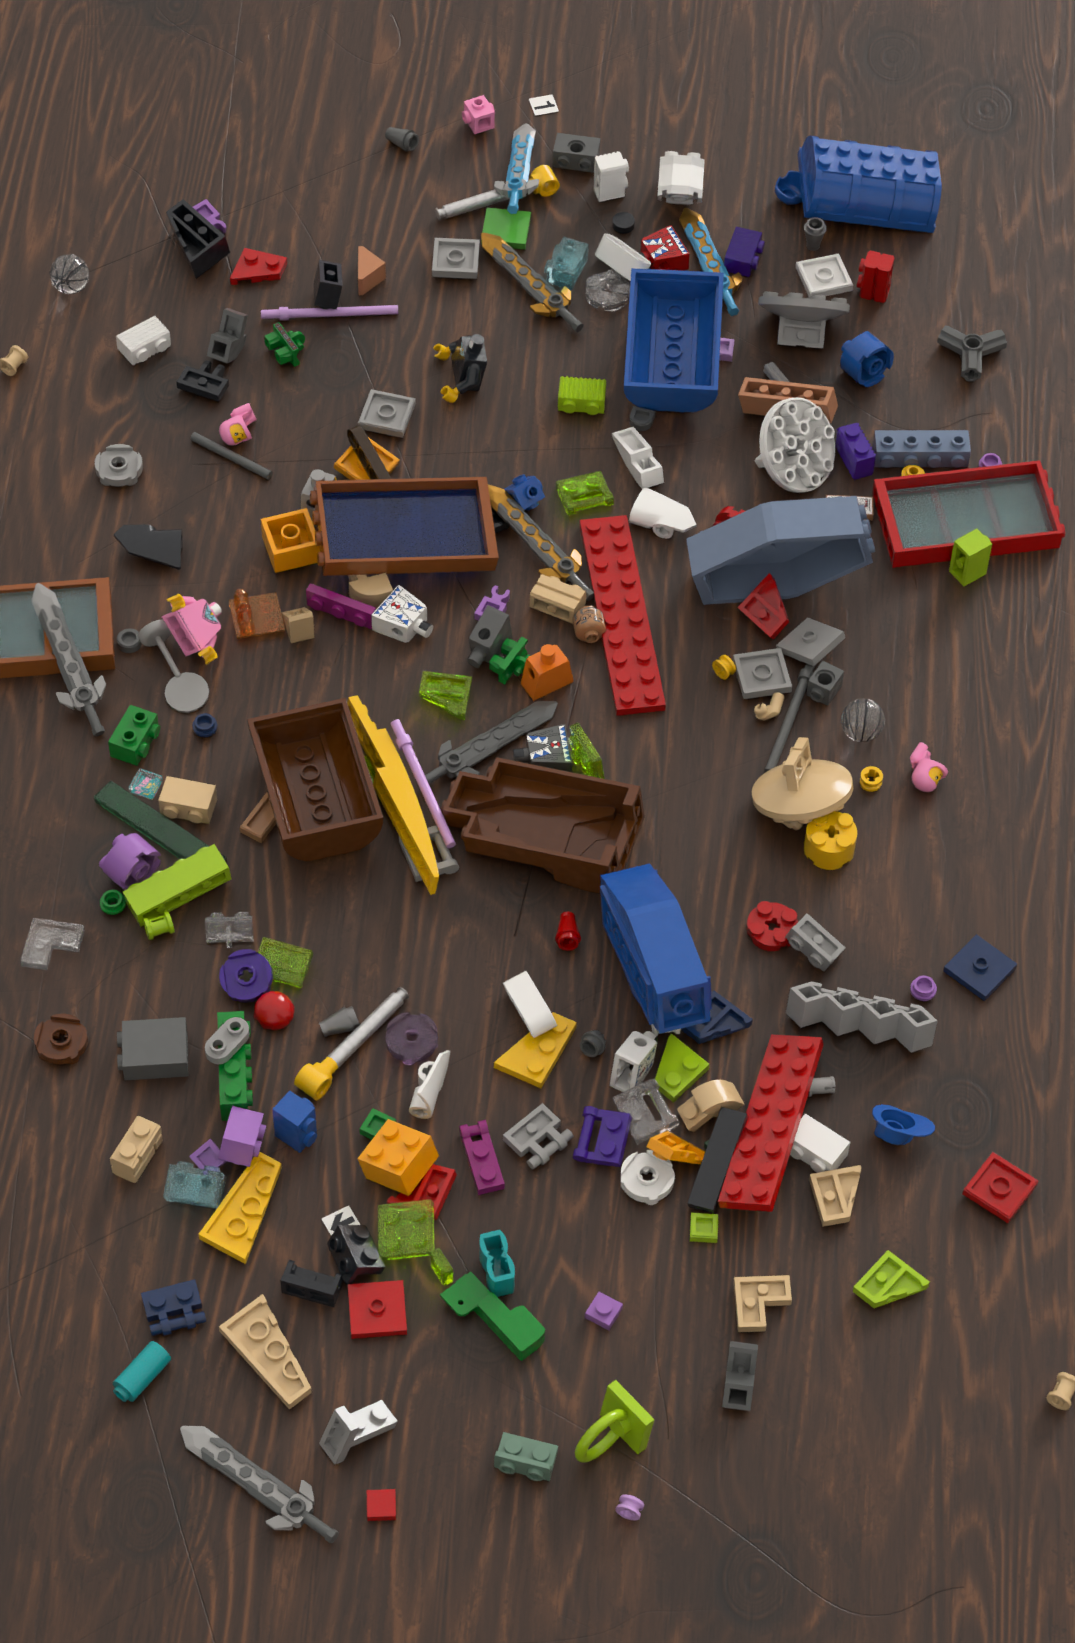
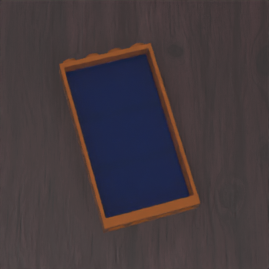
M487 477L316 481L314 490L310 491V504L315 505L312 521L313 525H317L318 531H315V545L320 546V552L317 553L318 566H322L323 576L496 570L499 556Z

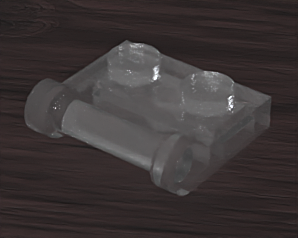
M656 1079L647 1080L612 1098L618 1112L631 1114L632 1120L629 1131L637 1145L664 1131H671L680 1124L677 1116L672 1115L659 1092L660 1086ZM649 1095L662 1117L661 1120L655 1121L642 1096Z

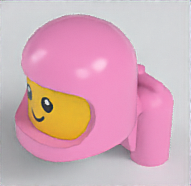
M247 403L235 408L230 414L232 418L224 421L219 427L220 436L227 445L234 446L252 439L247 426L257 419L250 404Z
M920 742L910 756L911 767L914 769L911 776L912 783L920 791L932 792L936 789L940 779L947 776L948 770L943 764L931 760V753L927 750L928 746Z

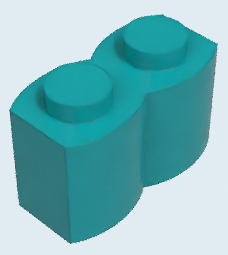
M501 1230L481 1234L479 1258L481 1266L486 1272L488 1290L497 1297L514 1293L515 1267L508 1255V1243L505 1235Z

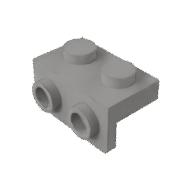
M807 913L785 936L794 949L801 951L808 957L809 962L814 967L820 968L823 972L846 948Z

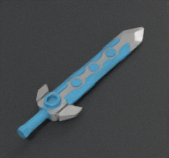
M527 123L514 131L506 184L504 181H495L494 189L502 196L505 194L507 198H510L507 208L510 214L517 213L519 199L525 197L527 193L529 195L539 186V179L529 180L530 161L536 130Z

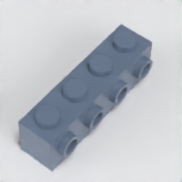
M875 430L873 450L874 454H876L874 467L890 468L917 465L919 467L960 468L968 467L971 449L968 430Z

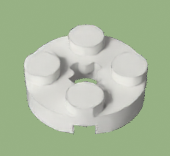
M647 1150L646 1153L640 1154L638 1152L632 1153L625 1159L621 1167V1188L634 1200L645 1202L648 1205L657 1204L659 1200L665 1198L671 1192L674 1186L675 1173L672 1168L673 1165L669 1159L662 1160L654 1156L653 1150ZM649 1172L653 1173V1179L648 1181L644 1180L641 1175L642 1173L646 1175Z

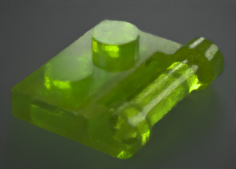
M601 471L556 481V489L568 516L576 514V511L588 508L614 505L613 494L609 491Z

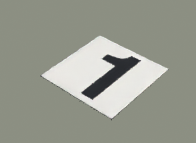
M553 95L529 99L535 116L559 112Z

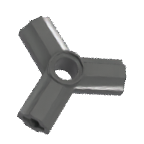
M945 325L937 339V343L960 354L961 377L965 378L966 381L972 382L981 378L982 356L1007 347L1005 334L1002 330H995L980 336L977 334L965 335Z

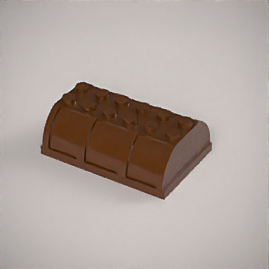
M346 698L247 719L249 732L282 845L287 854L302 861L320 860L360 850L378 836L383 825V815Z

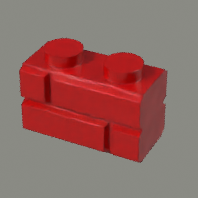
M870 250L867 253L866 259H861L859 272L863 273L859 275L857 281V288H860V298L873 299L881 303L886 302L891 286L894 265L893 255L884 253L881 255L880 252Z

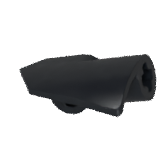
M146 524L123 525L114 533V537L129 554L178 570L181 569V551L183 550L182 529L156 530L155 527Z

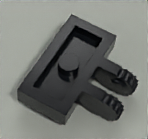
M206 360L199 370L186 366L176 383L179 389L219 402L229 387V380L222 378L225 367L220 364L210 374L212 363Z

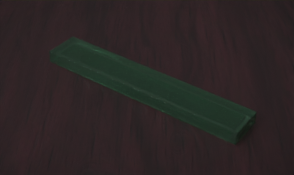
M112 781L108 782L94 796L97 804L179 859H186L196 854L199 849L209 847V845ZM222 855L223 859L227 863V857Z

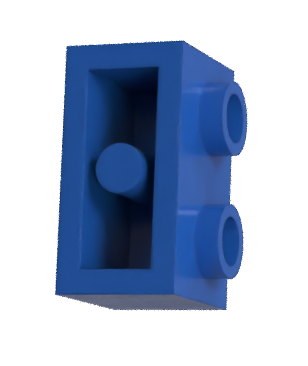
M289 1091L272 1109L274 1131L277 1138L301 1153L306 1146L310 1147L317 1138L315 1107L307 1098H300Z

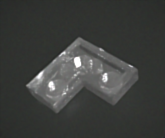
M33 918L20 960L21 967L47 970L53 949L79 952L85 932L84 925Z

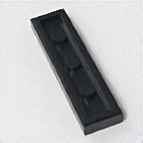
M721 1107L687 1202L688 1207L715 1213L732 1155L748 1118L747 1113Z

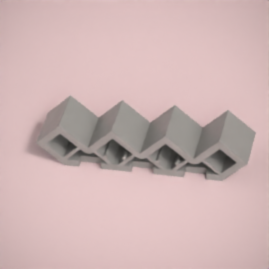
M812 981L790 988L786 1014L801 1028L822 1021L837 1036L859 1029L873 1044L896 1038L910 1052L930 1047L933 1044L937 1020L920 1005L911 1004L910 1008L895 1005V1000L875 995L873 999L858 996L859 992L839 987L837 991L821 988V983Z

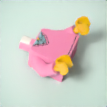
M180 594L168 598L167 602H170L172 612L163 615L162 618L185 656L200 651L198 655L205 659L206 665L217 658V653L214 650L217 639L216 633L221 629V625L216 618L222 612L220 606L215 602L208 605L205 599L196 601L193 597L181 596Z

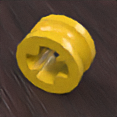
M721 655L719 660L712 662L714 672L723 680H726L736 672L734 662L727 655Z
M873 766L864 768L860 776V786L869 792L879 790L883 780L882 771ZM868 777H874L873 780L875 781H869Z

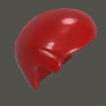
M269 991L262 994L256 1001L253 1017L254 1020L260 1023L263 1029L280 1030L287 1027L293 1020L295 1008L292 1001L284 993Z

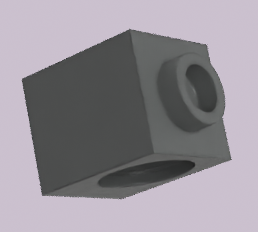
M822 661L808 680L807 696L816 702H821L828 706L842 687L844 671Z

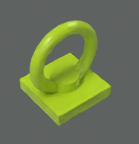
M615 1380L607 1386L600 1412L601 1418L585 1432L576 1446L575 1458L579 1462L586 1463L596 1459L607 1451L619 1437L637 1454L647 1447L654 1419ZM609 1426L611 1430L596 1445L588 1449L596 1437Z

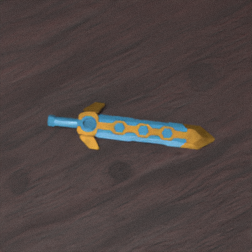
M684 208L679 221L696 253L702 271L724 273L723 300L727 306L728 313L731 316H735L739 313V309L732 295L734 291L738 290L742 282V276L739 272L734 274L732 278L729 276L701 215L689 208Z

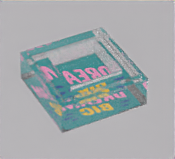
M139 768L129 786V792L153 800L163 782L162 775Z

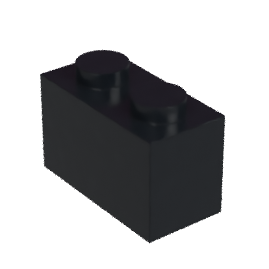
M319 260L313 283L315 306L326 310L329 308L337 310L343 286L341 264Z

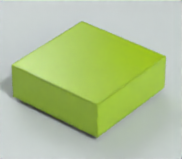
M691 1213L690 1241L717 1243L718 1214Z

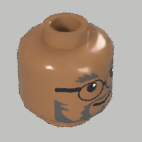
M584 606L574 614L572 619L574 631L580 641L594 643L602 638V634L606 632L603 613L593 606Z

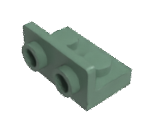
M503 1432L498 1451H496L494 1456V1467L506 1474L519 1473L526 1475L534 1481H550L558 1453V1446Z

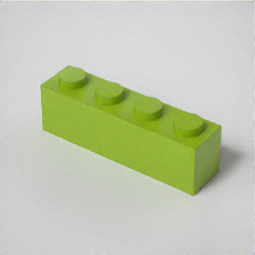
M215 844L199 849L196 854L186 859L176 861L173 866L163 871L153 873L150 878L140 883L130 885L127 890L123 891L126 904L140 927L144 926L143 918L151 919L163 915L165 911L170 912L232 878L228 865Z

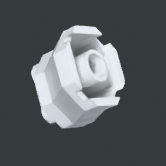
M667 151L665 156L660 157L657 200L662 201V197H665L666 202L670 204L690 205L693 204L694 199H697V203H702L705 160L700 158L699 153L691 152L687 153V155H678V152Z

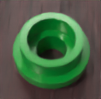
M117 890L106 891L100 899L101 910L109 915L122 912L126 906L125 897Z

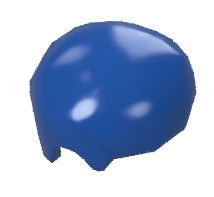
M788 171L786 176L778 178L775 185V194L780 201L787 205L802 202L800 173L798 171Z

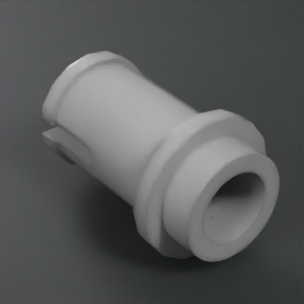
M834 1077L813 1078L808 1097H811L812 1094L835 1093V1088H833L835 1087Z

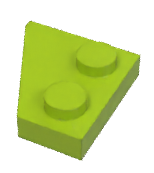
M671 1034L654 1080V1087L674 1103L709 1070L710 1064Z
M887 1250L853 1287V1293L873 1308H877L926 1290L929 1287L930 1281Z

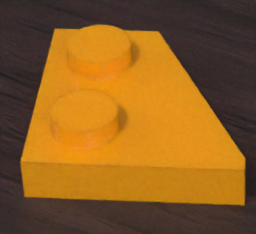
M669 1131L651 1137L646 1146L653 1150L654 1156L662 1160L669 1159L701 1165L705 1154L704 1150Z

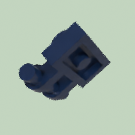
M195 1279L141 1293L148 1322L155 1320L160 1322L149 1325L152 1336L162 1333L163 1336L172 1334L171 1331L185 1327L189 1330L196 1328L197 1324L206 1322L204 1311L194 1314L192 1312L202 1308ZM184 1314L183 1317L168 1320L170 1316Z

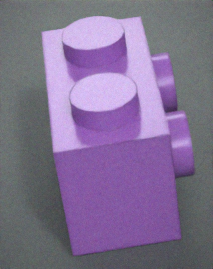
M232 1106L218 1159L250 1167L252 1157H258L262 1144L261 1141H263L266 1125L261 1123L264 1113Z

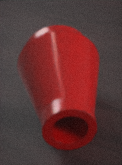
M563 912L560 915L555 941L562 950H574L581 941L575 914L572 912Z

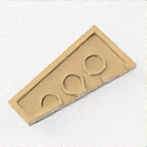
M263 1294L219 1326L220 1333L289 1410L312 1393L311 1386L297 1359L294 1357L285 1336H283L278 1322L268 1307Z

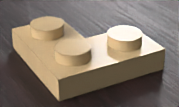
M789 1275L734 1277L738 1332L766 1331L765 1306L791 1305L792 1297Z

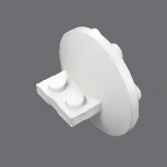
M796 397L779 401L771 407L763 420L759 439L761 454L754 461L759 468L765 467L770 477L783 489L795 493L812 491L818 488L833 470L835 458L834 428L830 425L822 409L807 399Z

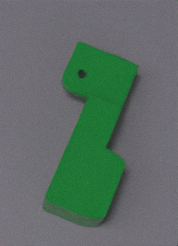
M472 1272L463 1275L455 1281V1284L440 1294V1297L458 1316H466L474 1310L520 1361H523L535 1352L545 1341V1328L525 1306H518L509 1310Z

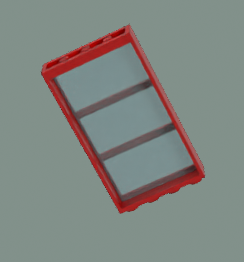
M1040 460L874 479L872 497L892 568L951 561L954 541L976 528L990 539L992 543L990 556L1060 548L1062 538H1065L1064 524H1060L1059 508L1053 502V489L1048 486V474L1046 469L1043 470Z

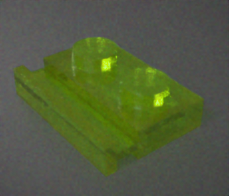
M263 937L258 953L265 957L271 965L273 980L302 988L304 977H306L314 954L313 951Z

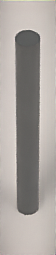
M196 432L192 433L191 441L267 480L272 477L273 472Z

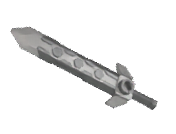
M37 583L31 602L57 660V665L69 692H56L57 698L61 704L72 710L74 708L79 711L85 710L93 735L100 736L104 734L105 729L100 723L94 706L98 704L99 699H102L106 687L105 680L101 675L94 682V686H92V681L73 641L55 592Z
M182 1426L180 1428L186 1449L212 1468L223 1473L245 1489L248 1494L277 1514V1516L266 1521V1524L274 1530H293V1527L300 1528L305 1523L323 1536L329 1543H333L338 1538L339 1532L329 1527L312 1515L315 1501L310 1484L301 1480L299 1493H297L268 1471L261 1469L236 1451L229 1443L205 1426Z

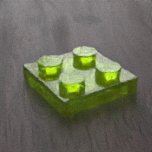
M578 722L569 726L571 737L568 738V741L573 749L570 751L573 761L576 765L580 764L582 766L583 775L604 779L602 759Z
M431 1199L378 1205V1252L382 1260L435 1255L434 1203Z

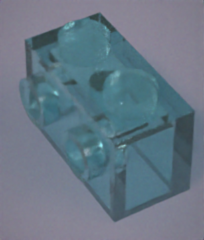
M563 236L560 244H556L554 247L552 259H548L545 264L544 272L547 273V282L562 288L566 286L569 290H572L588 261L589 244Z
M178 1161L177 1165L169 1164L163 1194L167 1201L214 1209L218 1208L222 1202L226 1183V1176L223 1172H220V1168L204 1166V1169L193 1168L194 1164Z

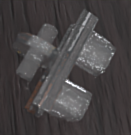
M238 912L235 914V917H225L222 913H212L210 917L205 918L207 943L226 942L227 948H232V942L254 941L252 916H249L248 912Z

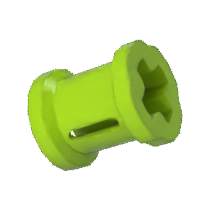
M165 911L161 916L151 919L143 918L144 928L149 940L154 939V936L167 932L170 934L175 933L168 911Z

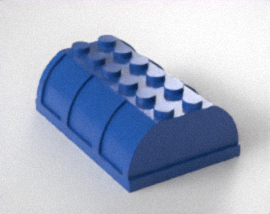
M811 135L805 139L803 146L799 148L797 153L805 218L818 217L829 221L929 233L934 232L942 190L938 154L936 151L926 150L924 152L901 149L898 146L891 145L884 147L860 144L857 141L820 139L818 136Z
M631 268L624 393L634 405L653 411L697 412L709 407L716 400L718 395L724 273Z

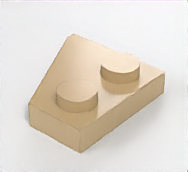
M861 1165L810 1174L809 1181L823 1227L850 1221L861 1174Z

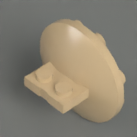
M799 737L794 747H791L787 760L782 765L764 773L754 783L752 788L753 803L760 813L773 818L774 822L798 821L800 824H807L812 819L844 808V804L853 792L852 776L845 767L838 763L812 759L809 739Z

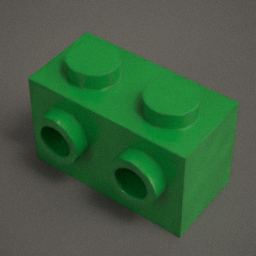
M130 705L108 741L110 757L138 766L141 759L147 756L150 743L160 733L161 727L158 724L157 714Z

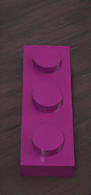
M309 584L306 589L308 606L315 610L332 614L336 618L348 620L358 626L372 629V614L375 612L376 607L317 585Z

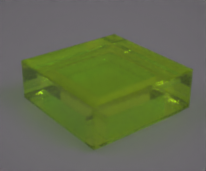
M440 1248L431 1251V1267L444 1286L452 1283L453 1268Z

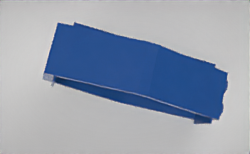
M645 864L600 875L603 927L623 967L633 996L640 1004L649 1025L653 1024L659 1034L709 1022L710 1010L712 1009L711 977L706 976L676 897L658 875L657 869L654 870L651 864Z

